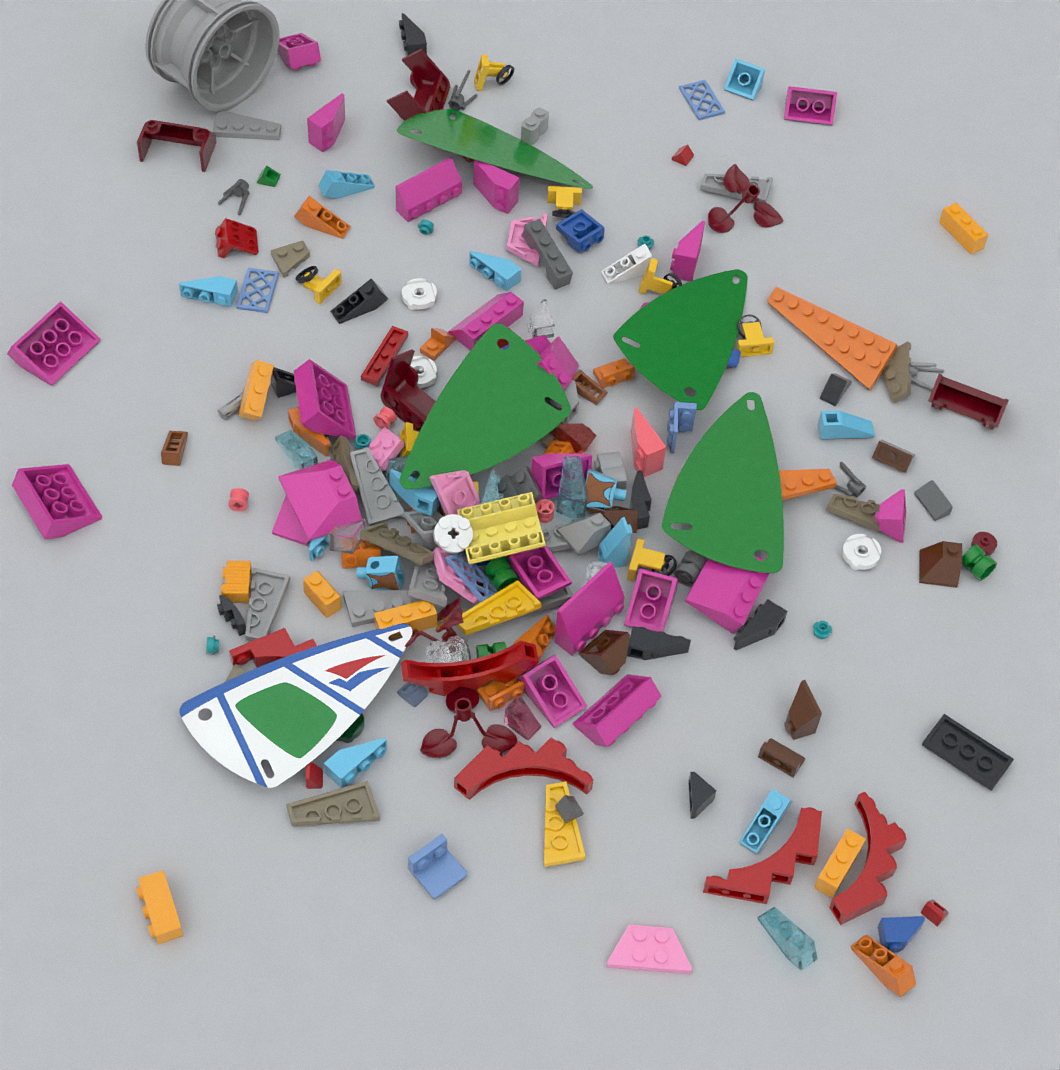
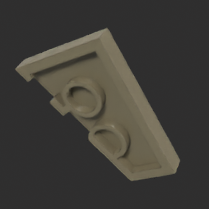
M908 341L897 347L882 372L894 403L911 395V375L909 374V365L911 364L909 350H911V343Z
M833 494L826 511L879 532V523H876V511H880V504H876L874 500L864 502L858 501L856 497Z

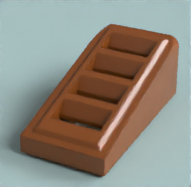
M581 370L573 377L576 383L577 394L595 405L608 393ZM596 392L599 393V395L597 396V398L594 397V395H595Z
M169 431L161 451L163 465L180 466L188 432Z

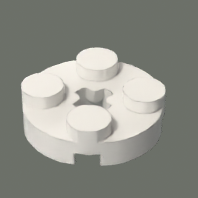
M417 278L408 281L407 285L403 286L402 300L408 309H426L435 305L437 289L432 282L430 284L426 282V279Z
M413 356L410 366L416 371L423 372L418 374L417 386L426 388L436 382L437 376L435 363L430 359H423V356Z
M451 514L439 520L434 527L433 538L436 545L438 544L445 553L458 554L471 543L473 530L468 519ZM451 530H455V532H457L458 535L455 537V539H452V536L448 535V532H451Z
M855 534L850 536L844 543L842 555L851 569L866 570L878 564L881 547L874 538L871 540L865 534ZM859 549H861V551H865L866 553L860 554L858 553Z

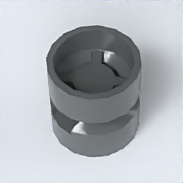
M692 550L687 551L681 563L676 567L673 573L674 577L678 578L679 583L692 587L707 560L706 557Z

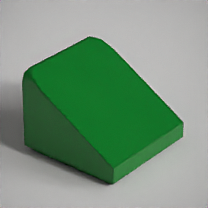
M266 165L256 183L275 187L281 174Z

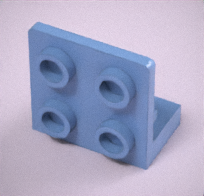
M674 402L673 409H670L667 431H669L667 446H670V453H674L678 431H693L697 403Z
M443 834L408 857L409 871L433 899H437L467 877V871L448 851L447 839Z

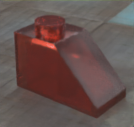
M583 423L559 424L550 432L557 440L571 443L575 454L584 453L597 436Z

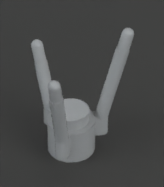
M911 362L909 374L911 375L912 382L932 391V387L912 376H916L918 370L943 373L944 369L931 368L936 367V363Z

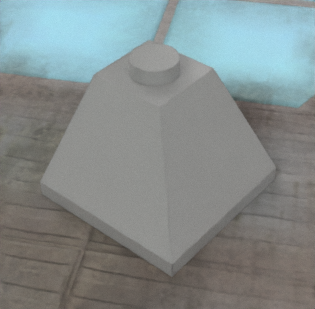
M437 510L432 516L418 511L403 512L402 516L433 550L439 547L434 541L433 531L443 516ZM455 530L448 532V535H451L453 538Z
M594 513L558 528L557 532L577 555H580L599 546L611 531V524L601 513Z

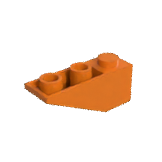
M310 196L307 197L294 215L297 220L307 227L341 239L344 238L351 227Z
M298 407L289 409L288 420L294 434L326 457L329 456L328 448L331 445L328 437L305 428L301 423Z
M545 615L513 643L515 644L521 640L535 644L538 661L555 634V625L549 615Z
M868 935L863 936L851 946L852 951L883 985L898 996H903L916 985L913 966Z

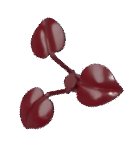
M736 164L732 165L725 173L723 184L729 192L742 194V200L728 214L725 209L714 207L709 211L707 217L708 225L711 229L719 233L728 232L735 224L730 216L743 202L752 203L754 201L753 209L756 212L753 216L757 224L764 228H769L784 221L770 204L766 202H759L757 204L759 200L757 196L760 194L759 188L756 185H750L748 177Z
M461 598L455 599L437 614V621L439 622L442 619L444 621L437 626L435 631L438 633L446 629V632L441 637L443 641L421 630L414 629L412 630L411 638L404 647L407 648L418 636L422 635L440 644L442 648L446 646L453 654L458 652L465 643L456 634L452 626L464 623L462 617L463 610L458 608Z
M460 686L446 697L447 708L452 712H456L450 734L444 729L429 731L422 741L420 752L431 758H443L452 754L457 747L456 740L452 738L458 720L466 722L470 718L473 719L484 736L482 739L483 748L488 745L492 749H497L500 753H503L514 747L518 740L509 728L499 724L490 725L487 732H485L475 713L472 712V709L478 705L480 700L478 692Z

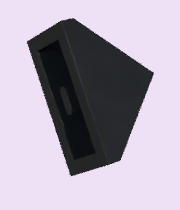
M273 367L271 386L277 398L296 393L294 374Z
M831 373L820 399L836 407L852 381L839 374Z
M690 772L688 780L690 819H695L714 801L717 790L696 772Z

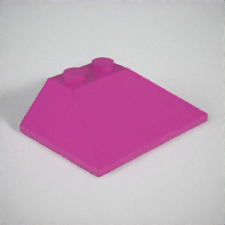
M330 459L278 476L308 541L362 524L357 497L342 466L334 460Z

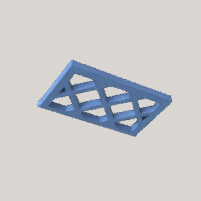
M706 80L679 86V89L699 120L725 114V110ZM701 85H704V87L706 88V90L700 89V88H697V87H698V86H701ZM685 89H691L692 92L690 94L686 93ZM695 91L703 93L702 97L693 94ZM706 95H709L713 101L704 98ZM691 99L697 100L699 103L697 105L693 104ZM704 102L710 104V107L705 108L700 105ZM713 106H716L719 110L714 111L711 109ZM698 110L704 111L706 114L700 115Z
M248 268L236 308L268 313L279 272ZM251 273L259 275L252 280L250 279ZM274 276L273 281L269 282L265 277ZM262 279L266 284L258 288L254 283ZM249 285L255 289L249 293L245 292ZM269 287L270 292L265 296L261 291ZM258 293L262 297L253 301L250 296ZM247 298L250 304L242 305V301ZM263 301L266 302L265 308L259 307L257 304Z
M466 551L445 558V561L480 602L498 592L477 564L469 565ZM463 565L470 568L471 572L464 570ZM476 581L483 583L484 588L477 585Z

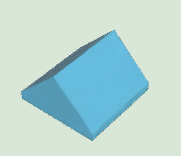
M735 58L724 89L754 100L762 87L765 69Z

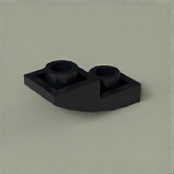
M219 595L220 604H217L219 615H224L225 621L231 622L232 628L237 629L239 636L244 635L246 626L241 613L227 597Z

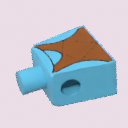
M589 469L581 506L611 508L613 499L625 501L627 490L616 488L617 479Z
M398 556L370 557L367 566L357 567L356 571L357 578L367 579L371 589L402 590L405 577Z

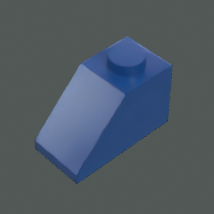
M925 917L881 918L878 924L880 944L893 953L900 952L921 929Z

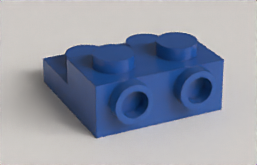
M582 209L556 224V230L567 238V244L578 253L582 250L588 251L592 244L595 242L599 244L604 239L605 227Z

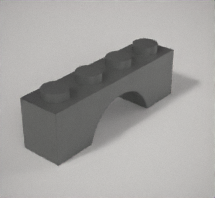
M541 219L525 224L522 237L529 248L536 249L542 257L546 268V276L553 288L556 290L570 284L573 272Z

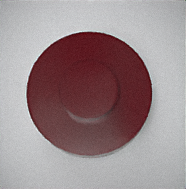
M978 532L971 541V547L979 545L985 551V556H989L995 552L997 540L988 532Z

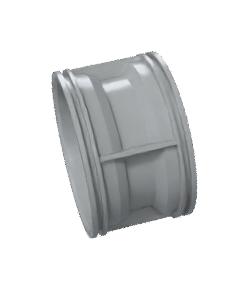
M162 0L154 12L148 27L145 44L146 57L155 73L169 82L184 85L188 88L192 98L201 106L210 111H226L248 99L268 75L278 51L279 25L275 15L268 8L255 1Z

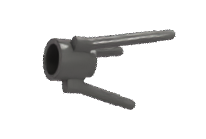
M470 70L467 71L458 91V85L454 86L451 99L448 102L451 109L457 111L460 109L464 110L477 97V94H475L465 102L464 96L461 94L471 72Z
M239 179L223 193L224 197L218 204H222L232 194L237 197L243 196L238 215H241L247 196L250 194L248 191L249 184L245 180Z
M840 462V468L851 480L847 484L848 490L839 485H836L835 489L846 493L848 496H860L866 489V485L843 462Z

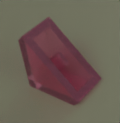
M518 695L505 708L504 723L524 739L529 740L542 727L521 696Z

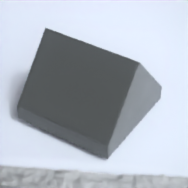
M565 795L555 805L565 823L584 815L574 796Z

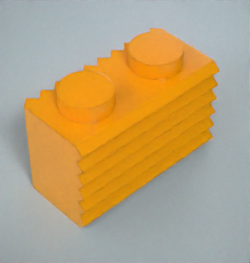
M227 561V567H223L222 572L225 584H221V595H225L232 603H249L252 574L251 561Z
M315 571L303 579L304 594L311 599V602L318 607L320 612H323L326 618L341 610V596L319 571Z

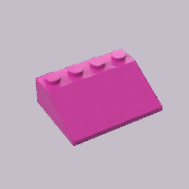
M60 301L11 346L7 355L21 368L52 386L101 339Z
M307 360L293 371L302 425L315 433L338 437L342 435L355 439L356 432L347 384L312 360Z
M69 464L18 469L12 487L44 539L63 537L102 519V515Z
M755 556L757 560L764 561L758 556ZM708 558L685 602L733 634L743 626L770 573L744 570Z
M609 561L557 610L554 643L571 656L577 651L580 652L589 639H594L602 627H606L611 622L612 617L615 614L619 615L624 609L625 596L613 563Z

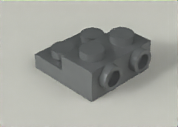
M524 466L512 476L505 475L493 485L495 489L493 495L497 500L530 492L533 494L535 503L543 497L530 468Z

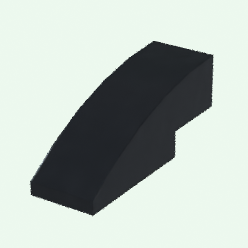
M639 470L636 473L632 487L630 509L638 510L637 529L648 528L650 519L648 511H650L652 499L642 471Z

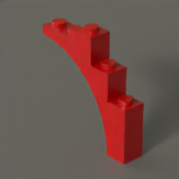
M520 640L499 652L466 661L427 663L405 659L401 662L403 681L428 687L429 693L446 696L460 686L477 690L490 680L507 684L538 664L539 661L536 645Z
M551 737L536 753H534L529 745H524L519 741L502 757V754L497 749H492L487 745L454 778V788L470 800L486 787L508 778L543 776L562 782L566 781L567 784L576 787L587 795L592 790L594 779H592V776L587 771L579 769L573 760L566 758L567 749L565 745Z
M866 792L858 794L855 801V806L862 817L867 834L868 850L866 864L857 880L846 891L834 897L829 906L840 925L884 904L888 895L885 886L880 882L892 877L897 869L896 861L890 854L902 849L907 840L905 832L902 828L898 827L896 822L890 825L887 824L885 816L879 813L874 800Z

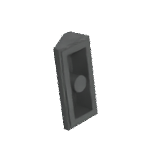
M933 480L914 492L934 521L950 515L953 506Z

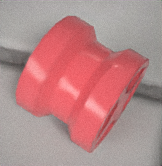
M383 407L380 410V414H376L373 420L380 429L384 427L389 429L390 424L397 420V416L390 408Z
M242 488L232 489L230 491L231 499L228 503L229 508L234 511L246 510L249 492Z
M541 499L536 503L537 515L541 523H548L554 517L555 506L551 500Z

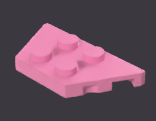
M542 214L541 218L533 219L532 216L513 220L507 242V251L534 266H538L540 254L536 249L529 248L522 234L525 224L537 219H541L546 228L548 214Z
M386 427L370 443L368 448L382 472L388 468L404 447V443Z
M461 470L429 477L445 515H458V509L481 504L468 471Z
M440 547L435 548L433 559L439 580L470 602L476 604L478 598L445 561L447 556L453 554L445 553ZM463 565L464 570L471 572L470 568Z
M629 925L607 961L608 968L691 974L692 967L673 928Z

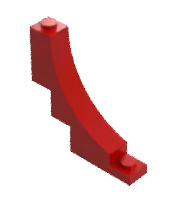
M283 628L231 649L229 654L233 667L235 664L244 665L248 661L253 660L256 667L259 668L317 645L314 639H310L294 646L286 629Z
M801 807L795 830L788 841L777 852L751 866L729 869L727 879H723L720 876H706L703 893L767 904L770 896L771 881L791 885L794 877L795 862L814 866L818 856L822 811L811 807Z

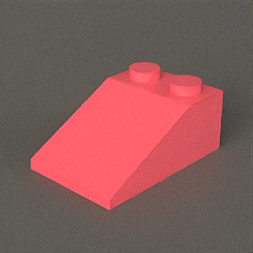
M635 408L631 425L634 467L636 471L641 470L643 477H646L663 469L666 446L638 408Z

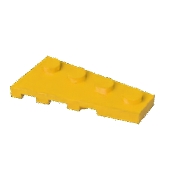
M517 580L462 614L464 623L456 626L465 635H469L542 608L541 602Z
M566 781L546 785L544 867L582 861L586 857L576 819L565 823L555 807L565 795L570 796Z

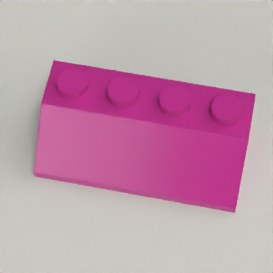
M448 158L395 186L396 211L407 222H410L462 194V180L453 160Z
M512 292L498 294L449 330L448 333L455 336L458 342L471 351L492 325L502 324L509 327L522 317L524 301Z
M627 674L581 715L573 725L595 745L608 747L616 741L617 737L628 731L629 726L641 719L648 709L654 707L662 696L651 677Z

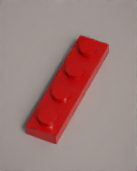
M395 326L390 328L361 374V381L378 386L389 368L391 358L398 354L408 338V331Z

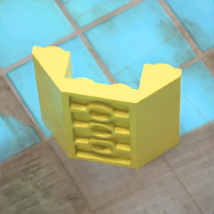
M532 492L457 510L459 516L469 520L473 530L472 541L465 548L469 565L546 547Z

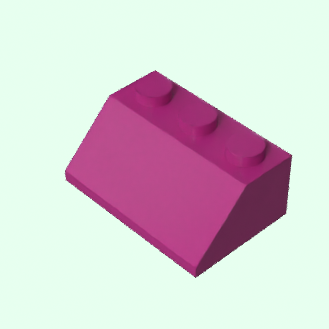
M789 86L787 89L784 119L833 125L837 92Z

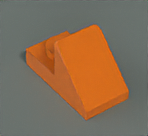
M431 328V338L420 347V353L435 361L456 340V337L443 329Z

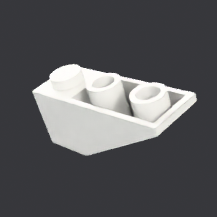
M643 244L601 272L609 285L644 275L651 258H655L647 245Z

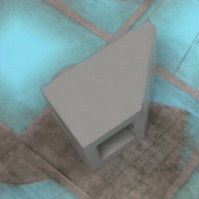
M574 380L564 389L571 406L570 415L564 419L566 422H569L578 413L579 399ZM552 399L550 400L549 405L557 410H562V405Z

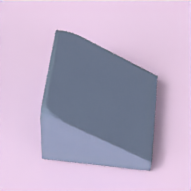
M409 682L397 691V694L413 707L419 705L428 696L424 686Z

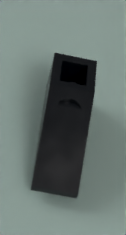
M401 13L402 20H399V29L403 30L401 31L403 50L407 51V56L420 49L427 54L425 33L404 13Z
M371 278L330 312L337 322L341 324L376 310L388 300V297Z
M769 599L763 605L760 604L755 611V616L753 618L749 617L746 621L743 631L739 630L734 637V650L775 635L785 622L788 611Z
M633 626L627 656L650 660L688 653L691 640L683 636H673L662 631L657 632L648 630L645 627Z

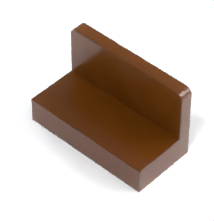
M880 440L872 458L906 473L916 454L887 441Z
M772 738L768 742L763 743L758 758L794 778L805 761V757Z

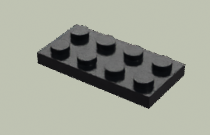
M943 714L922 743V746L991 791L1014 761L1012 757L946 714Z

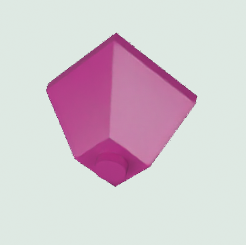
M905 489L899 490L880 504V511H876V523H879L880 531L903 543L907 514Z

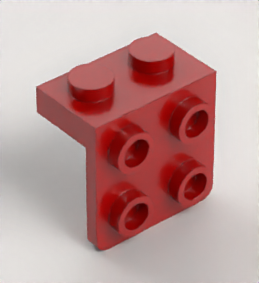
M227 218L224 219L220 226H217L215 236L217 239L218 257L225 258L232 248L253 255L259 252L257 231L254 227Z

